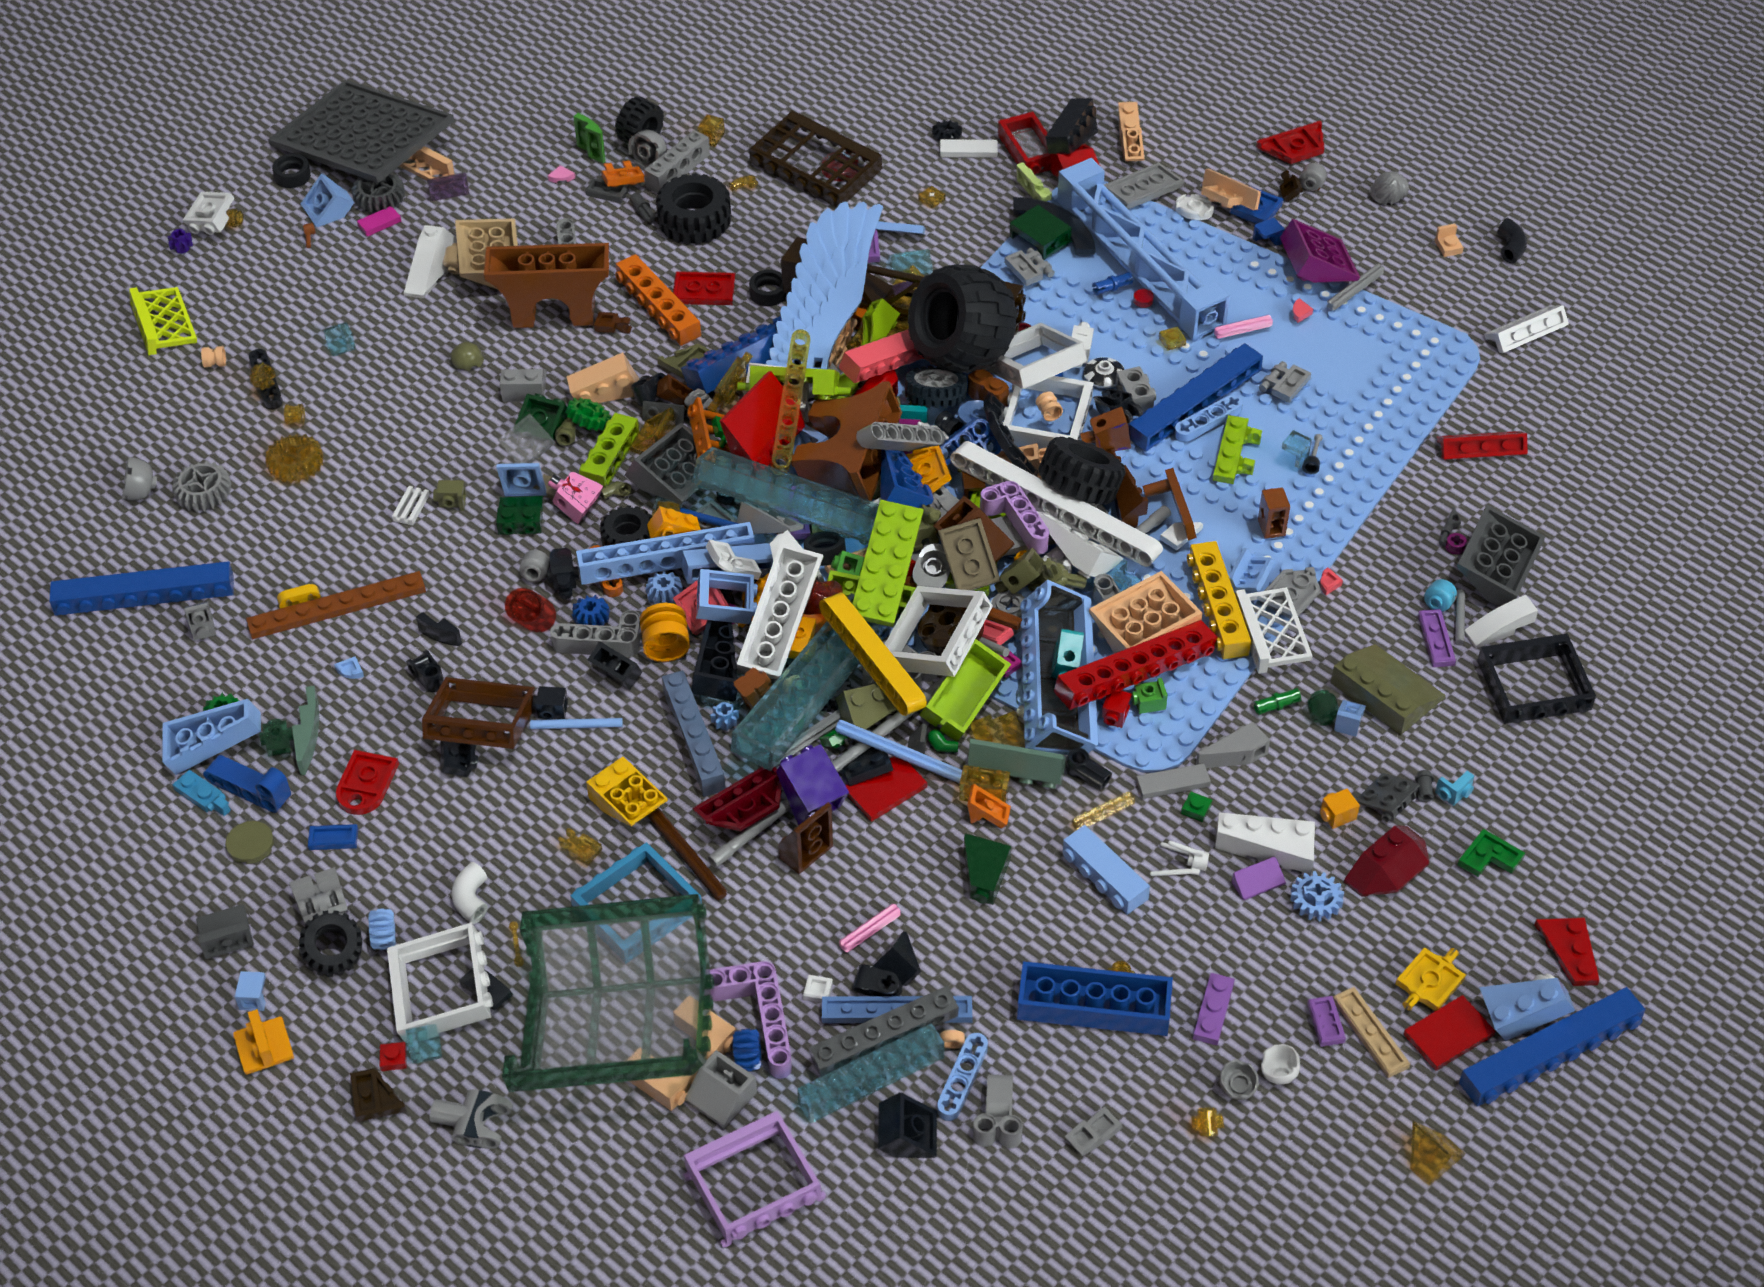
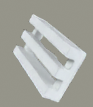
M408 486L392 515L393 521L413 526L430 495L429 490L421 491V488L414 490L413 486ZM420 497V499L418 500V502H417L415 508L413 509L414 504H415L417 498ZM412 511L410 517L406 519L408 514Z

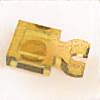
M570 828L566 829V835L570 837L569 839L558 837L559 845L562 848H568L570 856L587 866L602 851V844L584 833L578 838L575 831Z

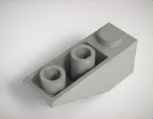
M1251 722L1246 726H1240L1228 736H1222L1214 744L1201 748L1197 753L1196 765L1204 763L1206 768L1251 764L1268 754L1270 739L1254 722Z

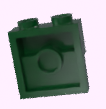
M537 393L534 395L526 394L512 431L520 436L553 444L556 430L568 415L565 413L567 405L564 401L557 398L551 400Z
M543 496L500 497L496 521L498 535L541 534Z

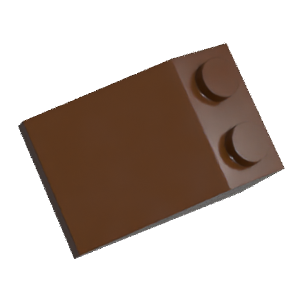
M829 802L802 822L778 844L779 858L798 874H801L833 847L832 805Z

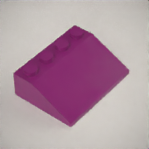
M1291 219L1280 239L1299 279L1303 281L1309 280L1314 283L1358 281L1360 279V275L1342 239L1296 219Z

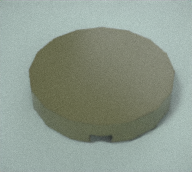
M246 821L231 829L226 837L225 845L229 856L235 862L240 863L241 861L246 862V864H254L262 861L271 853L275 840L271 829L265 823Z

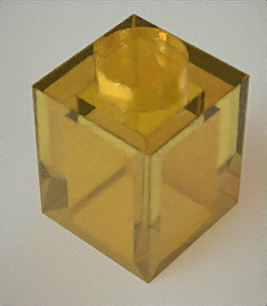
M706 114L697 127V131L709 137V146L716 147L725 134L723 118Z

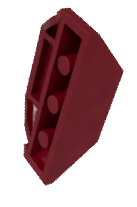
M770 762L695 806L692 808L693 812L708 825L736 831L744 830L780 808L782 785L776 773L777 768Z
M1394 825L1361 854L1343 882L1361 897L1369 896V894L1397 893L1429 866L1426 842L1408 826Z

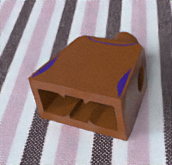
M1122 407L1091 418V431L1080 433L1082 441L1094 443L1096 447L1102 448L1105 451H1108L1110 448H1115V451L1131 449L1128 424Z

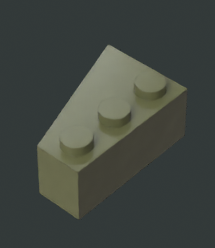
M877 683L843 691L836 698L842 720L865 730H868L897 710Z

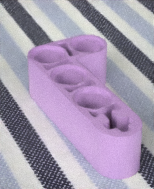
M1005 481L986 487L981 491L980 509L987 516H994L1005 512L1028 549L1033 547L1038 554H1043L1047 551L1049 529L1016 482Z

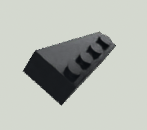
M1093 98L1070 99L1045 136L1048 154H1071L1098 133L1097 110L1093 104Z
M707 620L693 675L691 689L693 694L736 702L738 691L734 686V681L738 677L732 622Z

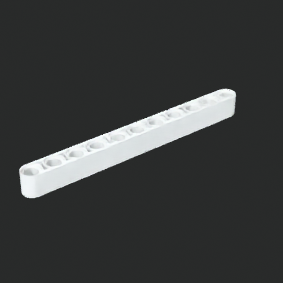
M963 442L950 456L954 466L991 486L1005 481L1016 482L1036 510L1050 514L1079 533L1090 537L1142 566H1150L1163 551L1161 543L1155 538L1082 500H1077L1074 497L1065 495L1061 491L1055 490L1044 480L972 442Z

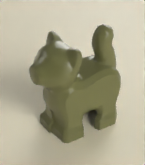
M922 505V509H924L923 520H921L914 551L923 549L921 542L924 539H928L929 544L940 543L936 535L937 532L933 527L941 517L940 510Z

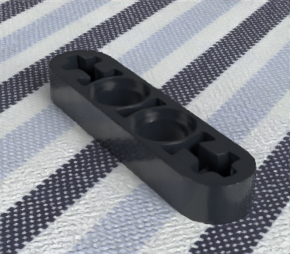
M263 349L252 350L249 353V361L264 406L270 410L278 409L282 406L283 400L267 352ZM258 358H260V359L262 360L261 363H258V361H257ZM263 370H267V371H268V372L265 373V374H258L260 371H263ZM266 384H273V385H272L271 387H269V388H264V387H263V386L266 385ZM273 395L274 400H271L269 396Z

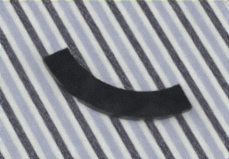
M1013 197V214L1015 216H1021L1027 210L1039 205L1072 227L1071 242L1076 255L1095 254V243L1091 233L1075 215L1062 207L1046 201Z
M990 392L984 399V412L993 435L1012 464L1037 477L1038 470L1013 443V436L1008 427L1003 425L1005 406Z

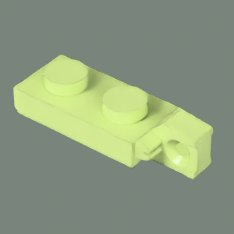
M1023 162L1017 164V181L1033 199L1042 201L1052 200L1051 191L1049 188H1044L1042 181L1033 174L1032 170Z

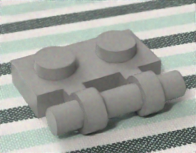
M1029 248L1026 251L1027 254L1020 250L1005 257L1004 263L1025 286L1042 280L1043 274L1052 277L1055 273L1049 262L1044 261L1042 255L1033 248Z
M1281 361L1271 369L1269 375L1262 379L1259 389L1265 392L1267 389L1272 388V395L1290 403L1311 379V372L1294 364L1288 369L1287 364Z

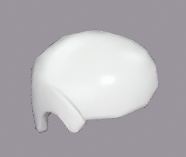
M1285 1044L1273 1045L1266 1049L1263 1053V1062L1261 1063L1264 1078L1278 1085L1291 1083L1300 1071V1059L1296 1050Z

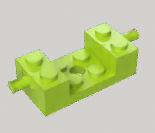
M750 366L749 383H737V391H749L768 371H771L779 382L792 383V379H797L800 383L813 384L812 394L817 396L818 400H832L839 396L851 397V388L839 387L840 372L831 369Z

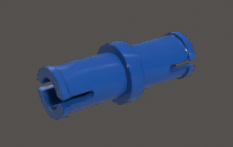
M1130 272L1118 276L1111 275L1105 280L1094 282L1092 287L1097 288L1092 290L1095 295L1107 291L1114 292L1120 287L1131 285L1133 280L1128 279L1133 277Z

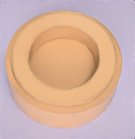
M945 1030L940 1033L939 1044L944 1048L957 1049L961 1048L965 1043V1034L961 1031Z

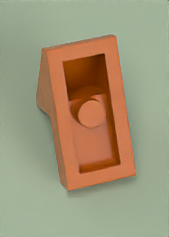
M971 785L967 804L971 824L981 818H985L1001 829L1007 826L1011 806L979 786Z

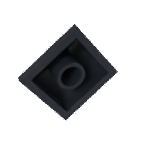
M902 1092L879 1102L878 1149L896 1158L937 1157V1110Z

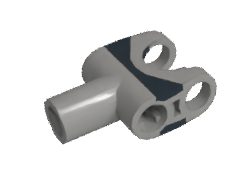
M471 1089L467 1092L463 1104L439 1099L434 1100L430 1111V1121L455 1126L451 1138L460 1145L494 1149L499 1147L502 1138L498 1133L485 1127L484 1124L491 1117L510 1114L513 1104L503 1096Z

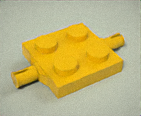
M1424 947L1396 979L1395 985L1410 995L1402 1003L1405 1009L1407 1007V1010L1410 1011L1417 1002H1421L1432 1010L1437 1011L1445 1004L1466 978V974L1455 968L1452 964L1455 958L1459 956L1457 950L1454 951V948H1450L1446 955L1442 957Z

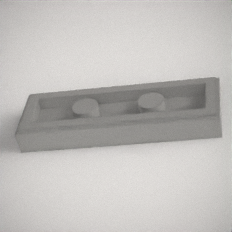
M1204 763L1138 775L1136 777L1142 799L1210 787L1211 780Z

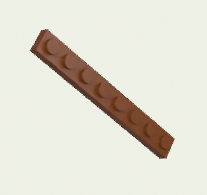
M417 571L246 618L253 640L425 593L426 589L421 573Z

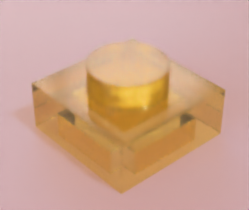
M1178 326L1159 331V339L1167 351L1186 346V338Z

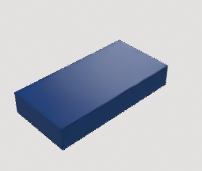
M358 825L310 826L308 849L357 848Z

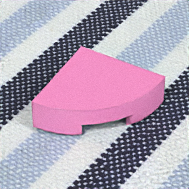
M561 165L548 175V181L553 183L564 180L569 182L575 179V173Z

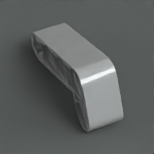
M634 610L625 611L621 614L618 627L556 624L550 630L552 647L558 653L591 655L598 643L602 642L625 657H632L638 653L641 641L640 615Z

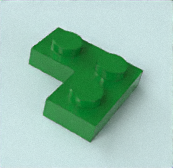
M1483 829L1461 856L1458 866L1479 877L1488 864L1492 862L1512 874L1524 859L1525 852Z

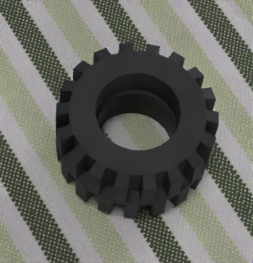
M635 96L629 99L623 108L620 109L619 115L616 118L615 133L619 139L626 143H629V139L640 131L651 130L660 134L664 124V112L661 107L641 96Z
M621 506L617 507V510L612 509L609 511V515L606 514L600 523L602 546L650 539L647 524L652 515L648 514V511L645 509L640 510V507L637 506L634 508L631 506L622 508Z
M328 910L323 911V914L320 916L318 913L313 915V919L311 921L308 919L304 929L302 928L300 932L299 951L302 961L308 965L309 970L312 972L314 970L317 971V975L320 976L328 974V977H333V974L337 973L340 976L344 974L345 970L350 971L353 968V964H357L362 951L360 927H357V922L354 919L350 920L348 914L340 915L339 911L336 910L333 913H328ZM327 932H336L343 936L346 946L337 955H324L316 948L318 937Z

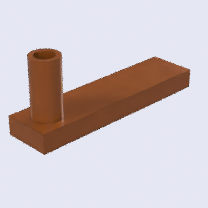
M1173 468L1165 470L1167 479L1142 486L1145 497L1148 498L1171 491L1188 540L1195 539L1197 537L1194 524Z

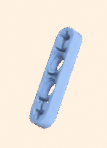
M1237 395L1226 396L1178 422L1175 426V438L1181 442H1188L1227 421L1228 415L1236 416L1240 414L1243 406L1242 398ZM1212 412H1220L1222 415L1214 416ZM1201 420L1204 421L1206 424L1199 425L1196 423V421Z
M972 1033L966 1038L940 1095L937 1112L939 1117L945 1121H953L960 1115L987 1054L988 1041L981 1033ZM976 1042L980 1043V1046L975 1051V1055H973L972 1045H975ZM963 1062H971L974 1068L970 1071H965L960 1065ZM955 1082H961L965 1085V1089L959 1092L954 1091L951 1085ZM951 1097L952 1099H954L953 1108H950L949 1111H945V1107H948Z

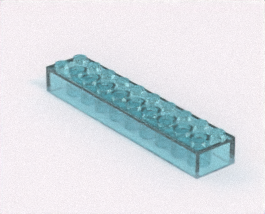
M711 447L697 458L691 482L697 484L701 489H711L717 491L722 496L735 497L742 503L758 505L762 510L778 512L782 517H792L798 519L800 523L819 526V529L823 531L839 533L843 538L859 540L863 545L869 544L879 504L714 447Z
M852 593L847 597L851 603H853L855 596ZM828 621L732 732L730 751L771 771L860 664ZM867 622L879 638L887 631L888 626Z

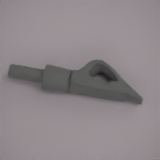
M1455 507L1452 508L1449 518L1441 531L1440 545H1444L1452 529L1458 528L1461 524V519Z

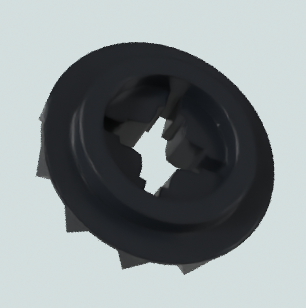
M943 119L942 122L937 121L936 125L932 127V135L939 141L958 140L962 135V126L958 122H952L951 119L949 121Z

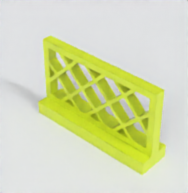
M137 287L129 288L130 305L148 355L157 354L156 349L197 343L195 331L178 287L139 292ZM169 295L176 296L173 300L166 298ZM153 298L155 300L151 303L144 299ZM160 302L168 304L165 308L158 306ZM172 307H175L180 310L176 313L174 311H171L170 309ZM152 310H155L160 313L156 316L151 314L150 312ZM166 314L168 316H171L172 318L170 320H166L162 317ZM181 320L185 323L181 326L175 322ZM158 322L163 324L164 326L162 328H158L154 325ZM171 327L173 329H176L177 331L175 333H171L167 330ZM183 332L189 334L190 336L181 337L179 335ZM162 335L169 338L168 340L159 341Z

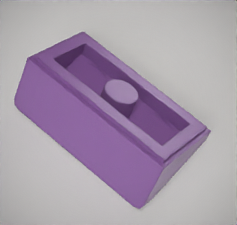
M1275 857L1233 873L1232 884L1243 901L1286 884Z

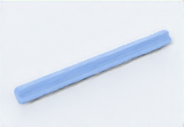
M839 720L836 725L835 731L844 736L962 784L965 780L967 773L959 768L846 721Z

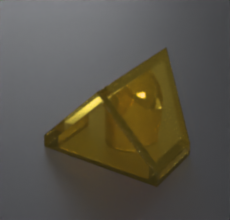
M1413 1121L1410 1169L1430 1186L1463 1158L1465 1152L1446 1135Z

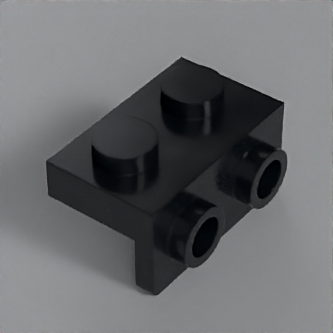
M440 741L441 772L468 777L478 763V756L475 755L477 745Z

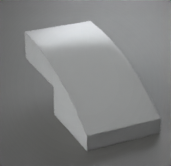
M1104 1106L1087 1122L1085 1120L1080 1122L1065 1135V1138L1081 1156H1084L1105 1143L1123 1127Z

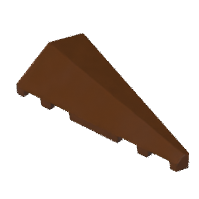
M1110 448L1106 451L1122 462L1121 457L1116 456L1115 448ZM1124 465L1126 473L1114 499L1118 520L1136 528L1138 526V517L1147 515L1148 498L1140 495L1142 494V489L1136 486L1135 478L1127 466Z

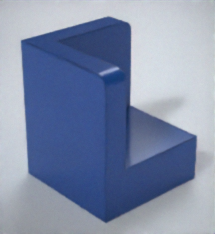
M1271 218L1254 225L1252 239L1258 241L1269 238L1278 246L1283 244L1280 237L1285 228L1275 218Z

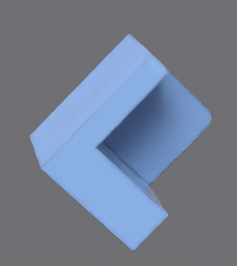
M240 972L234 996L239 1010L253 1011L258 1009V1011H264L266 1004L262 993L266 978L264 972Z

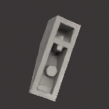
M756 498L741 502L736 522H750L753 534L784 533L787 530L793 532L804 527L803 524Z

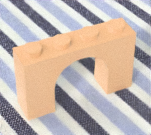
M691 997L673 1015L675 1027L700 1045L701 1049L698 1055L685 1065L668 1066L662 1064L642 1049H639L623 1066L625 1079L671 1112L677 1105L680 1106L685 1102V1097L694 1078L705 1061L716 1050L723 1055L733 1050V1034L736 1028Z

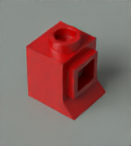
M1119 691L1106 695V700L1102 707L1104 723L1123 728L1131 705H1129L1132 693Z

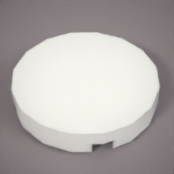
M1191 194L1190 197L1181 195L1176 200L1175 210L1181 216L1188 219L1206 220L1212 217L1214 205H1211L1212 202L1207 198L1197 194Z

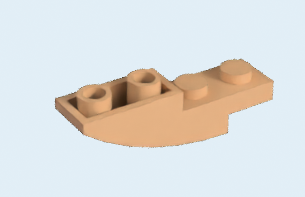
M1118 102L1119 134L1124 160L1144 161L1138 103Z

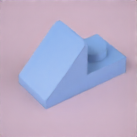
M1343 700L1337 712L1334 730L1347 735L1357 736L1366 706Z

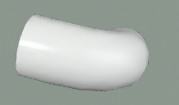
M470 862L454 880L451 892L454 907L463 918L470 923L472 922V924L478 923L488 909L487 904L476 896V890L487 880V875L475 862Z

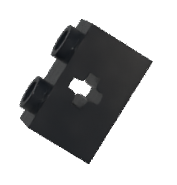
M602 642L598 643L587 659L594 670L628 690H631L642 674L637 663Z

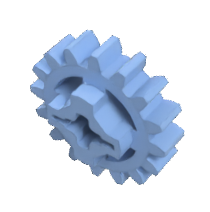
M1313 871L1312 876L1304 873L1303 879L1296 878L1295 884H1292L1290 901L1294 902V909L1300 908V916L1305 913L1308 914V920H1311L1313 916H1316L1318 921H1321L1322 916L1329 920L1332 913L1337 915L1339 908H1342L1344 891L1340 890V883L1334 884L1335 877L1327 879L1325 872L1318 876L1316 871Z

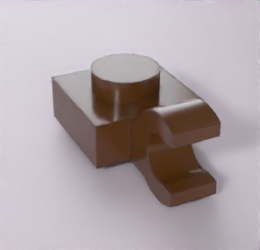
M598 312L594 329L596 332L615 333V330L618 329L622 333L629 334L632 330V326L629 325L631 319L629 317L619 318L618 313Z

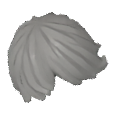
M1384 172L1375 179L1369 193L1379 204L1386 206L1389 202L1393 205V203H1398L1400 199L1405 198L1408 194V181L1398 172Z

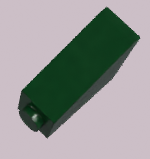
M965 834L964 856L970 899H974L979 903L993 905L1011 860V846Z

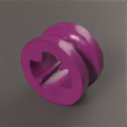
M1460 533L1450 534L1447 538L1446 550L1454 555L1462 554L1467 544L1466 537Z

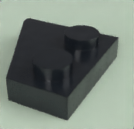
M873 747L866 750L843 768L849 786L894 770L888 754Z

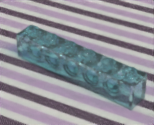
M931 1023L797 1088L798 1104L811 1124L943 1059L944 1041Z

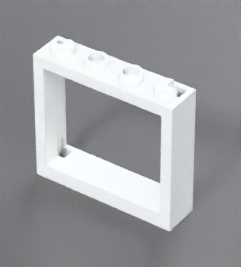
M1038 323L1017 332L1005 355L1000 356L997 363L985 368V370L1025 389L1087 362V350L1084 349L1083 342L1043 323ZM1041 345L1056 351L1025 366L1011 360V358Z
M1052 376L1025 388L1080 398L1070 435L1011 425L1022 392V388L1012 384V390L1014 391L1009 392L1007 402L1009 407L1004 408L1005 418L1003 425L1008 427L1014 438L1013 443L1016 446L1037 443L1039 449L1046 448L1049 441L1055 437H1070L1080 440V433L1083 432L1093 397L1094 383Z
M917 586L885 642V646L906 672L955 677L993 606L984 591ZM928 604L967 608L941 656L902 652Z
M472 922L387 948L396 1030L405 1043L491 1018L490 1007H493V1000L487 990V986H490V979L484 969V966L487 965L486 955L481 949V945L484 944L482 932H477ZM470 944L478 1003L413 1022L405 963Z

